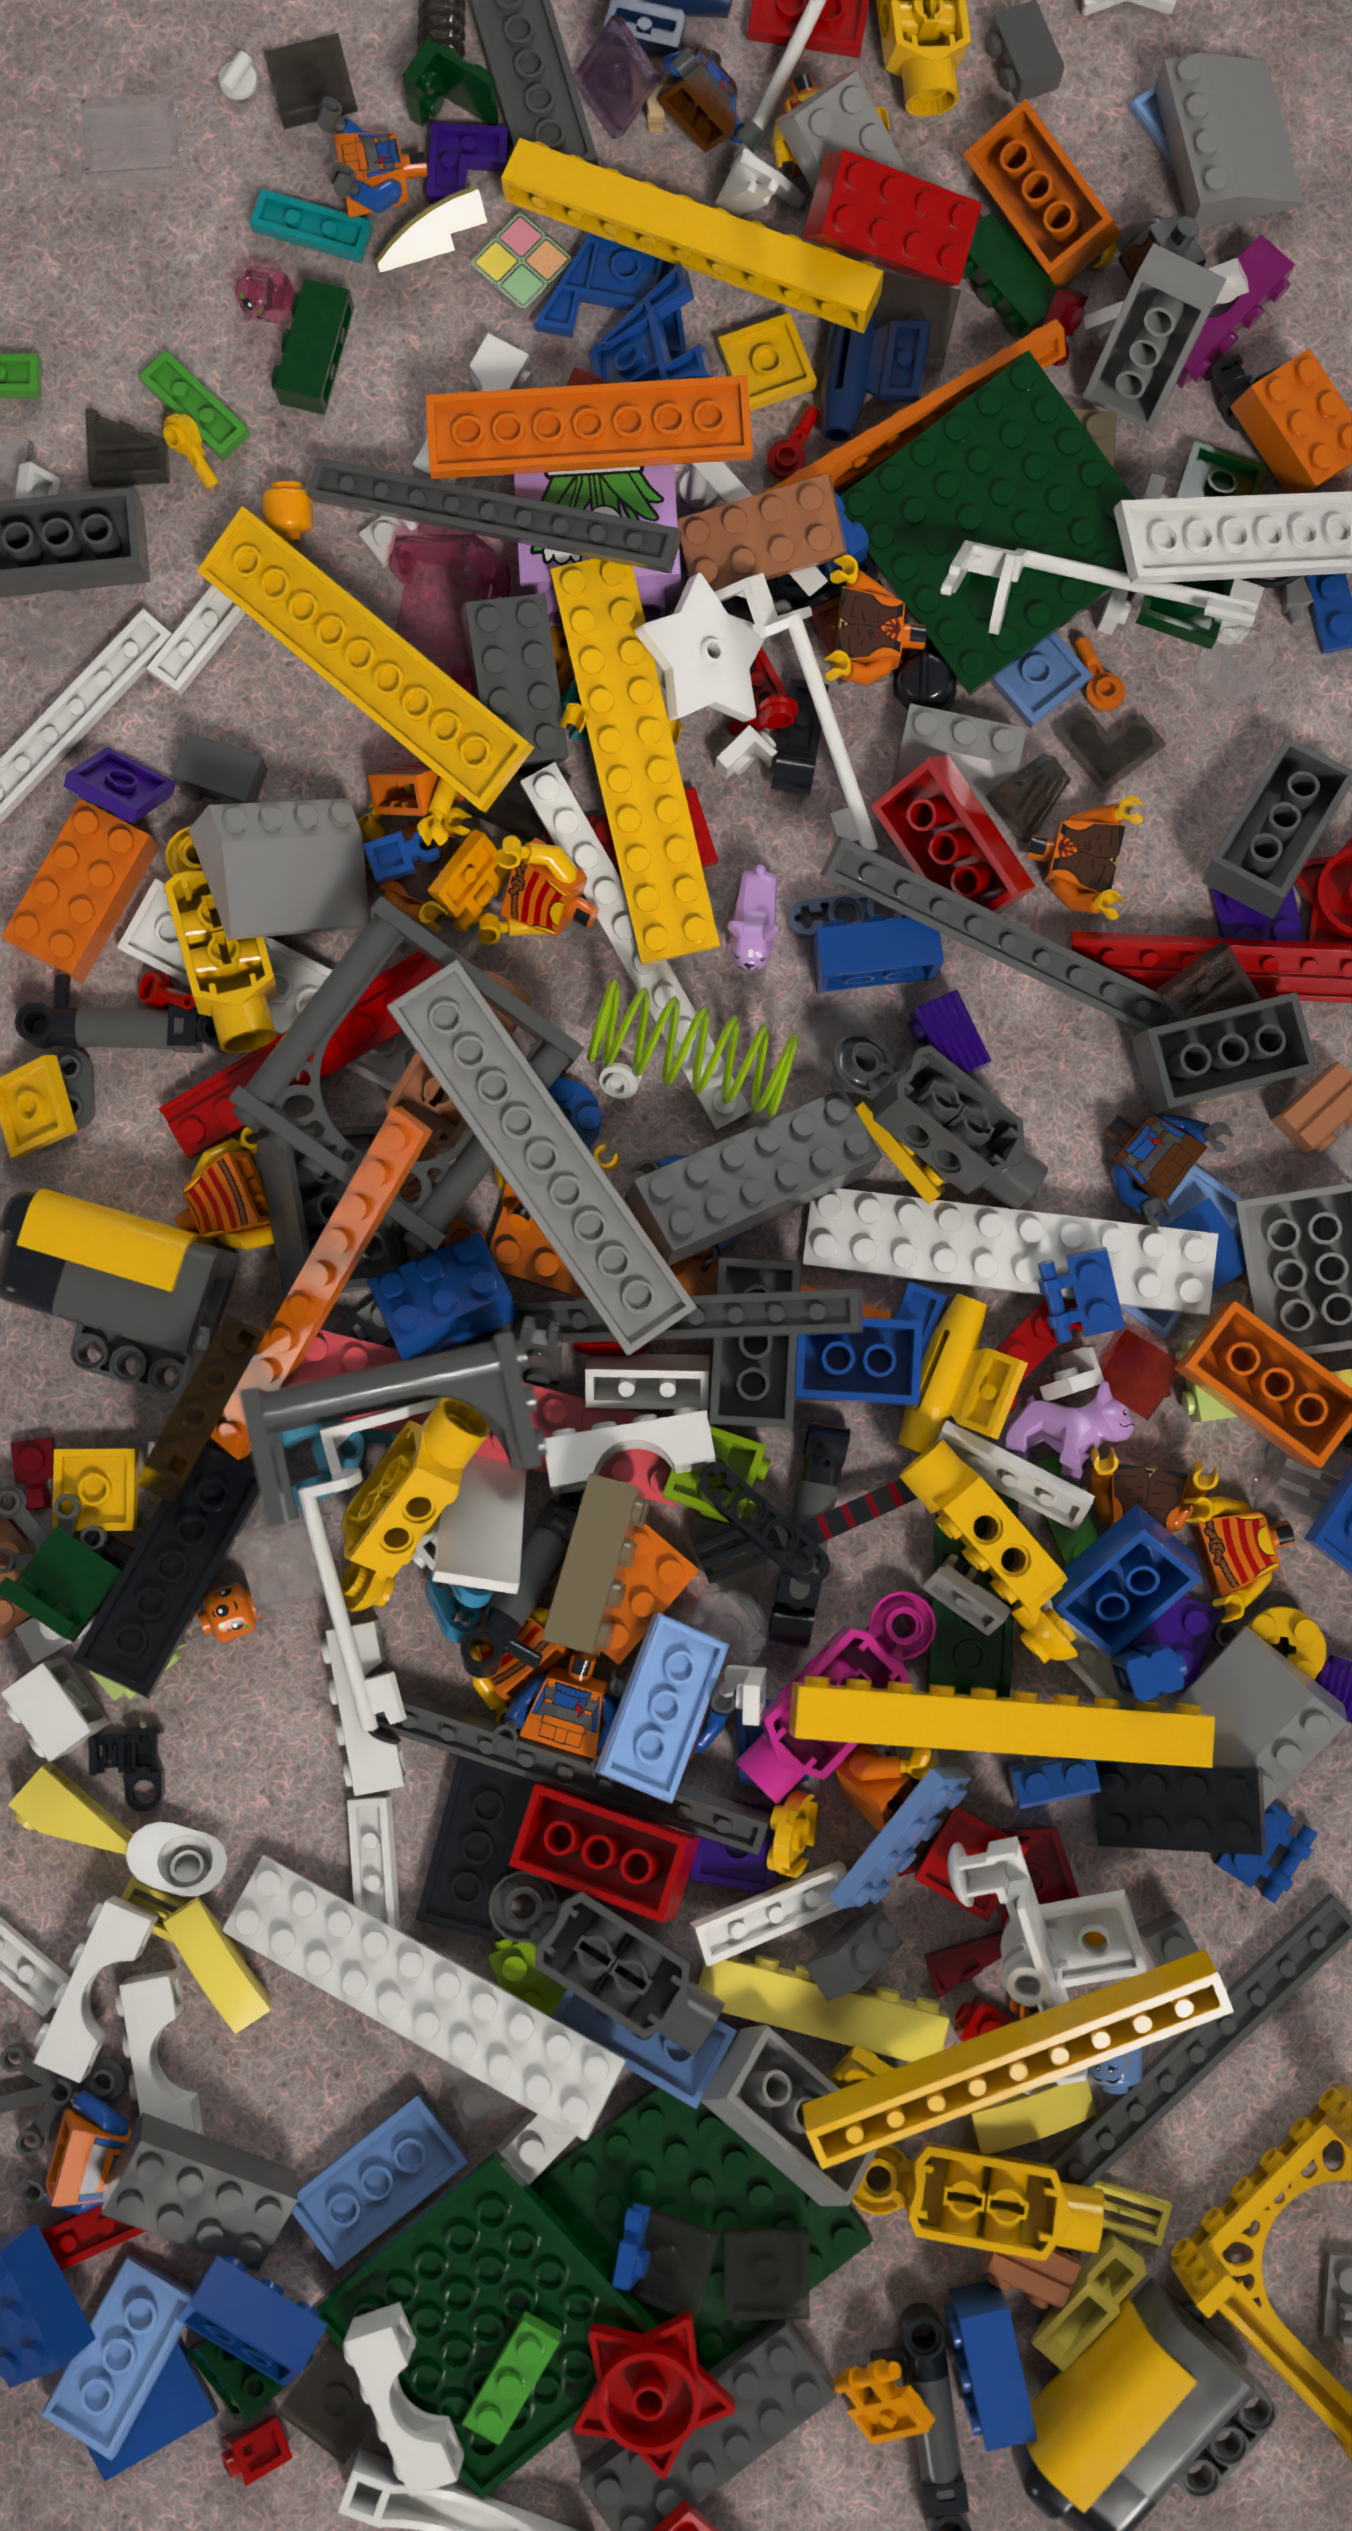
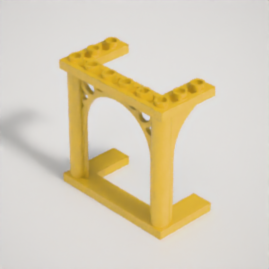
M1342 2083L1338 2088L1331 2087L1320 2096L1317 2102L1319 2107L1308 2118L1301 2117L1293 2123L1288 2132L1290 2137L1279 2148L1274 2146L1263 2154L1259 2161L1260 2167L1250 2178L1247 2176L1240 2178L1230 2190L1231 2197L1220 2208L1215 2206L1206 2212L1201 2219L1200 2224L1202 2227L1191 2238L1186 2236L1175 2244L1171 2251L1172 2258L1168 2263L1202 2313L1209 2319L1218 2310L1336 2434L1334 2438L1352 2462V2395L1278 2318L1269 2302L1262 2273L1265 2241L1274 2220L1282 2209L1293 2198L1314 2186L1333 2181H1352V2091ZM1332 2140H1336L1341 2144L1343 2157L1340 2165L1336 2169L1331 2170L1325 2167L1322 2154L1323 2149ZM1313 2160L1315 2164L1314 2171L1307 2176L1302 2175L1301 2171L1307 2169L1309 2163ZM1282 2192V2199L1279 2201H1274V2199ZM1254 2220L1258 2222V2227L1252 2234L1248 2235L1243 2232L1251 2226ZM1235 2242L1250 2246L1252 2251L1249 2259L1242 2263H1230L1223 2258L1222 2253L1231 2243ZM1251 2273L1253 2278L1250 2286L1245 2288L1241 2278L1236 2282L1232 2276H1244ZM1258 2297L1259 2304H1257L1253 2299Z

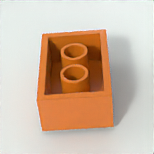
M1310 348L1251 385L1230 406L1286 494L1313 493L1352 466V412Z
M646 1522L643 1528L636 1526L633 1540L638 1544L636 1557L632 1568H624L621 1579L623 1584L627 1585L620 1609L613 1607L609 1623L615 1625L613 1638L608 1650L601 1649L618 1665L646 1634L653 1613L663 1614L699 1571L696 1565Z

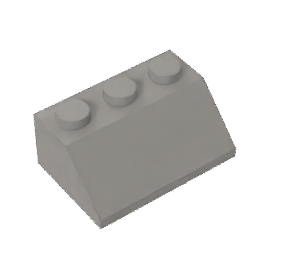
M910 703L904 722L890 789L928 758L949 755L986 812L991 815L1005 817L1020 764L1027 728Z

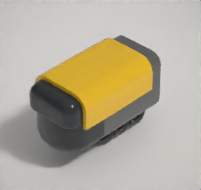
M46 1188L40 1189L37 1193L23 1191L10 1197L4 1207L0 1220V1232L5 1234L0 1248V1298L19 1306L78 1323L71 1344L70 1355L74 1364L82 1370L160 1394L183 1393L219 1328L237 1272L239 1255L215 1247V1241L208 1239L209 1237ZM94 1341L98 1342L102 1349L101 1357L96 1363L91 1362L87 1355L88 1347ZM132 1353L137 1354L141 1361V1367L135 1375L130 1374L126 1368V1360ZM170 1365L176 1366L180 1373V1380L174 1387H170L164 1378L165 1371Z
M1152 2277L1134 2298L1128 2294L1119 2303L1120 2313L1065 2372L1059 2370L1030 2403L1037 2441L1011 2446L1013 2461L1026 2495L1049 2518L1062 2519L1074 2531H1135L1174 2483L1178 2484L1187 2494L1194 2498L1204 2499L1210 2497L1219 2489L1276 2421L1277 2410L1275 2403L1260 2380L1239 2362L1225 2342L1212 2330L1209 2331L1198 2317H1194L1191 2312L1187 2311L1172 2293ZM1259 2398L1256 2405L1251 2408H1244L1248 2401ZM1231 2431L1226 2439L1216 2440L1222 2432ZM1203 2464L1197 2472L1188 2473L1194 2465Z

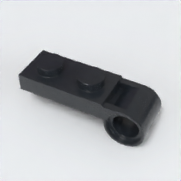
M790 678L788 695L798 702L799 712L795 716V722L792 725L781 729L771 789L810 796L822 727L806 680ZM824 684L828 694L829 684Z

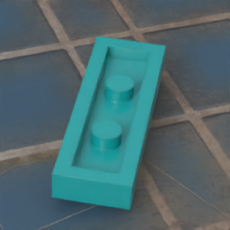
M262 188L249 223L254 233L360 264L363 263L374 230L371 220L357 216L349 218L347 213Z

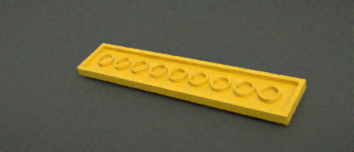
M241 506L197 569L201 576L479 810L485 813L488 811L535 748L244 506Z
M594 558L550 568L582 707L586 708L589 712V717L585 724L641 966L720 948L655 661L634 632L635 628L646 622L633 566Z

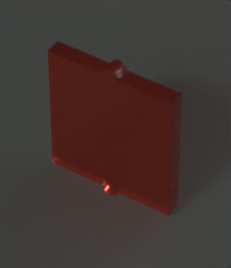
M1127 1328L1112 1350L1104 1353L1105 1360L1100 1365L1104 1381L1109 1383L1113 1398L1147 1421H1149L1164 1397L1168 1398L1171 1396L1170 1389L1181 1374L1174 1369L1179 1360Z

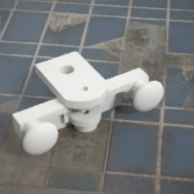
M1017 1836L990 1841L987 1852L969 1856L966 1855L960 1842H956L951 1847L947 1861L948 1876L958 1900L965 1906L972 1907L974 1896L997 1892L1000 1904H1006L1009 1917L1005 1923L1001 1939V1955L1003 1959L1001 1978L1005 1989L1015 2002L1024 2006L1038 2005L1039 2011L1042 2012L1069 2001L1066 1987L1136 1976L1148 1971L1147 1959L1125 1889L1039 1905ZM1096 1931L1104 1935L1107 1941L1102 1945L1094 1946L1087 1943L1083 1936L1088 1932ZM1088 2068L1049 2083L1057 2082L1058 2085L1087 2081ZM1034 2088L1023 2093L1032 2095Z

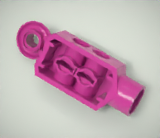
M905 1591L888 1594L878 1601L873 1609L869 1627L865 1631L843 1626L765 1708L761 1719L762 1735L735 1763L776 1804L786 1796L805 1774L825 1780L859 1744L854 1742L798 1739L790 1735L789 1721L792 1682L804 1683V1676L811 1675L829 1677V1685L846 1686V1679L872 1681L871 1688L888 1689V1682L910 1683L907 1670L900 1661L915 1658L928 1649L935 1637L937 1626L935 1615L927 1601L915 1593ZM904 1613L909 1618L910 1628L904 1635L897 1636L893 1632L892 1622L897 1615Z

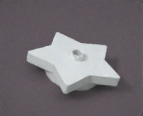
M697 573L688 579L672 615L644 623L635 628L634 632L654 658L659 681L666 690L668 718L670 721H675L708 706L742 722H747L756 717L750 667L765 638L760 640L759 635H755L752 627L754 623L727 613L701 573Z

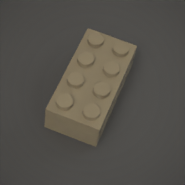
M589 1473L542 1640L595 1656H600L601 1649H609L615 1630V1625L609 1623L613 1607L621 1608L627 1586L621 1581L624 1568H632L637 1553L638 1544L633 1540L636 1526L643 1528L649 1510V1503H646V1499H644L645 1494L638 1486Z

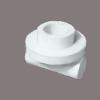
M239 51L233 61L224 65L218 76L221 91L228 98L234 100H243L250 97L257 87V76L251 66L252 59L243 51Z
M693 465L692 470L687 472L680 481V496L684 503L692 508H706L717 498L718 493Z
M613 1063L607 1068L603 1066L599 1083L602 1090L609 1096L617 1099H626L636 1093L643 1073L635 1077L632 1073V1068L628 1065Z

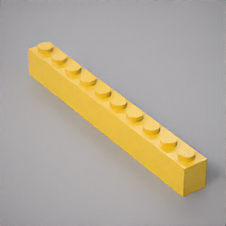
M519 138L501 176L504 198L507 203L676 265L681 262L686 269L863 334L882 292L884 271L876 268L870 262L853 260L840 255L832 248H820L804 242L796 235H785L768 229L758 221H747L730 215L729 212L722 208H711L697 203L687 195H675L659 189L651 182H640L623 176L613 168L604 169L586 162L577 155L560 153L550 149L542 142H530Z
M811 1675L804 1676V1683L792 1682L789 1734L798 1739L1212 1768L1215 1716L1201 1712V1705L1176 1703L1175 1710L1160 1709L1161 1702L1150 1700L1140 1702L1135 1700V1707L1119 1706L1120 1699L1109 1697H1094V1704L1078 1703L1079 1696L1068 1694H1053V1701L1037 1700L1038 1693L1027 1691H1012V1698L996 1697V1690L987 1688H971L970 1695L955 1694V1687L946 1685H929V1692L913 1691V1684L905 1682H888V1689L871 1688L872 1681L864 1679H846V1686L829 1685V1677Z
M1203 1949L804 2103L802 2107L805 2131L821 2169H825L1231 2013L1233 2009L1219 1974L1206 1949Z

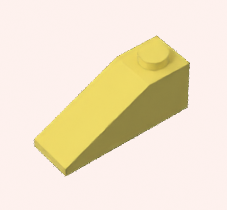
M53 1762L41 1766L8 1804L15 1811L14 1818L18 1823L28 1830L35 1829L42 1834L126 1855L128 1843L133 1837V1834Z

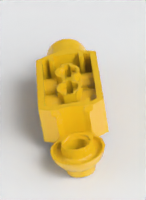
M876 0L885 70L902 78L906 111L912 116L922 117L940 115L954 108L959 101L956 68L959 67L971 43L966 0Z
M191 826L178 831L169 840L166 847L165 862L173 877L164 884V889L198 1013L212 1017L222 1051L227 1053H244L257 1050L273 1042L277 1036L268 1003L278 995L265 941L263 937L227 939L201 864L191 862L198 855L189 832Z
M444 1397L438 1402L423 1425L408 1420L344 1510L340 1526L344 1537L343 1553L344 1558L351 1561L345 1570L341 1582V1590L347 1611L357 1612L373 1605L377 1607L385 1605L393 1592L395 1575L402 1565L409 1564L414 1556L416 1546L423 1536L429 1535L434 1530L442 1510L447 1504L451 1505L457 1498L460 1491L463 1469L490 1433L488 1423L483 1416L465 1402L451 1397Z
M943 1438L909 1464L899 1474V1477L931 1514L936 1512L939 1515L934 1520L939 1528L950 1539L952 1537L955 1540L959 1538L966 1546L961 1552L977 1571L980 1569L982 1572L987 1571L993 1580L988 1584L1004 1602L1015 1603L1010 1613L1025 1629L1019 1637L1036 1658L1045 1664L1050 1659L1065 1661L1077 1657L1078 1653L1071 1645V1642L1076 1639L1072 1630L1051 1608H1048L1044 1613L1040 1610V1607L1063 1588L1062 1585L1068 1581L1065 1573L985 1480L965 1464ZM983 1516L987 1521L988 1528L986 1533L978 1538L974 1533L973 1526L976 1519ZM1010 1548L1014 1553L1015 1559L1011 1567L1004 1569L1001 1557L1005 1550Z
M925 2141L912 2159L907 2158L896 2146L891 2144L878 2148L852 2199V2202L860 2210L871 2215H888L900 2208H905L916 2237L1040 2261H1046L1056 2246L1097 2253L1101 2241L1104 2217L1103 2189L1060 2182L1056 2169L1052 2164L994 2153L980 2154L978 2150ZM874 2166L885 2167L890 2173V2181L883 2188L872 2187L866 2179L867 2172Z

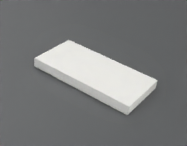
M473 1455L463 1469L460 1491L457 1498L451 1505L447 1504L438 1518L432 1581L517 1594L520 1584L526 1469L521 1470V1468L511 1470L510 1463Z

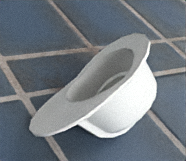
M155 1822L145 1825L133 1835L127 1846V1864L130 1872L138 1881L149 1887L179 1896H198L209 1892L220 1883L226 1872L227 1855L224 1846L216 1837L174 1823Z

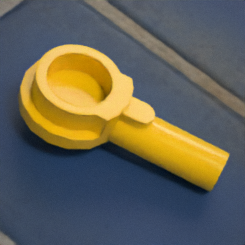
M174 413L166 417L163 435L168 446L187 457L207 491L220 483L204 458L205 452L201 447L202 438L195 421L186 414Z

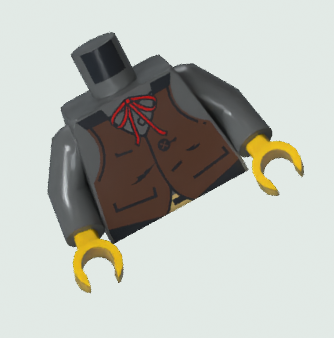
M1160 215L1136 219L1119 231L1122 237L1102 252L1101 261L1093 265L1092 268L1109 266L1114 259V253L1119 250L1121 254L1117 259L1133 282L1153 243L1204 267L1206 257L1195 240L1199 232V225L1191 217H1180L1178 215H1173L1166 219Z

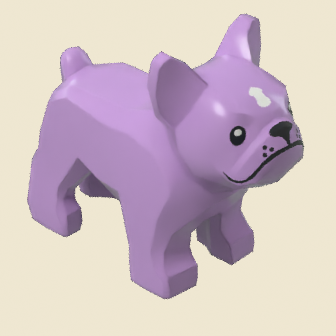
M761 864L757 865L754 870H744L740 873L736 893L737 901L731 921L727 925L729 930L727 947L731 949L733 962L740 970H761L766 965L770 954L773 953L775 937L780 933L779 926H776L775 914L778 878L774 873L766 872V868Z
M1102 1381L1094 1400L1081 1408L1068 1407L1044 1400L1036 1401L1034 1396H1029L1026 1400L1025 1408L1009 1426L1005 1449L1028 1461L1029 1454L1027 1451L1041 1441H1045L1053 1449L1061 1453V1478L1080 1484L1083 1473L1081 1467L1084 1461L1090 1457L1091 1449H1098L1100 1444L1108 1441L1119 1442L1128 1440L1134 1430L1135 1422L1130 1416L1128 1408L1113 1398L1109 1383L1106 1381Z

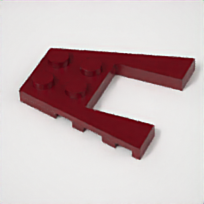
M1056 1826L998 1828L1011 1837L1017 1836L1020 1842L1028 1846L1024 1859L1039 1905L1080 1897ZM938 1831L929 1840L924 1841L922 1839L914 1849L916 1858L907 1869L901 1873L898 1872L899 1877L917 1871ZM999 1902L996 1910L1004 1929L1009 1913L1006 1904H1000ZM1003 1930L925 1954L926 1963L938 1998L946 1995L948 1990L965 1980L967 1982L983 1972L982 1969L1002 1958L1001 1939Z

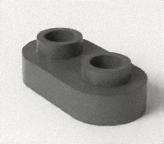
M67 1049L61 1051L56 1056L70 1103H78V1110L73 1116L77 1130L88 1126L95 1116L94 1068L91 1060L84 1053L75 1049ZM75 1062L76 1071L71 1075H66V1065Z

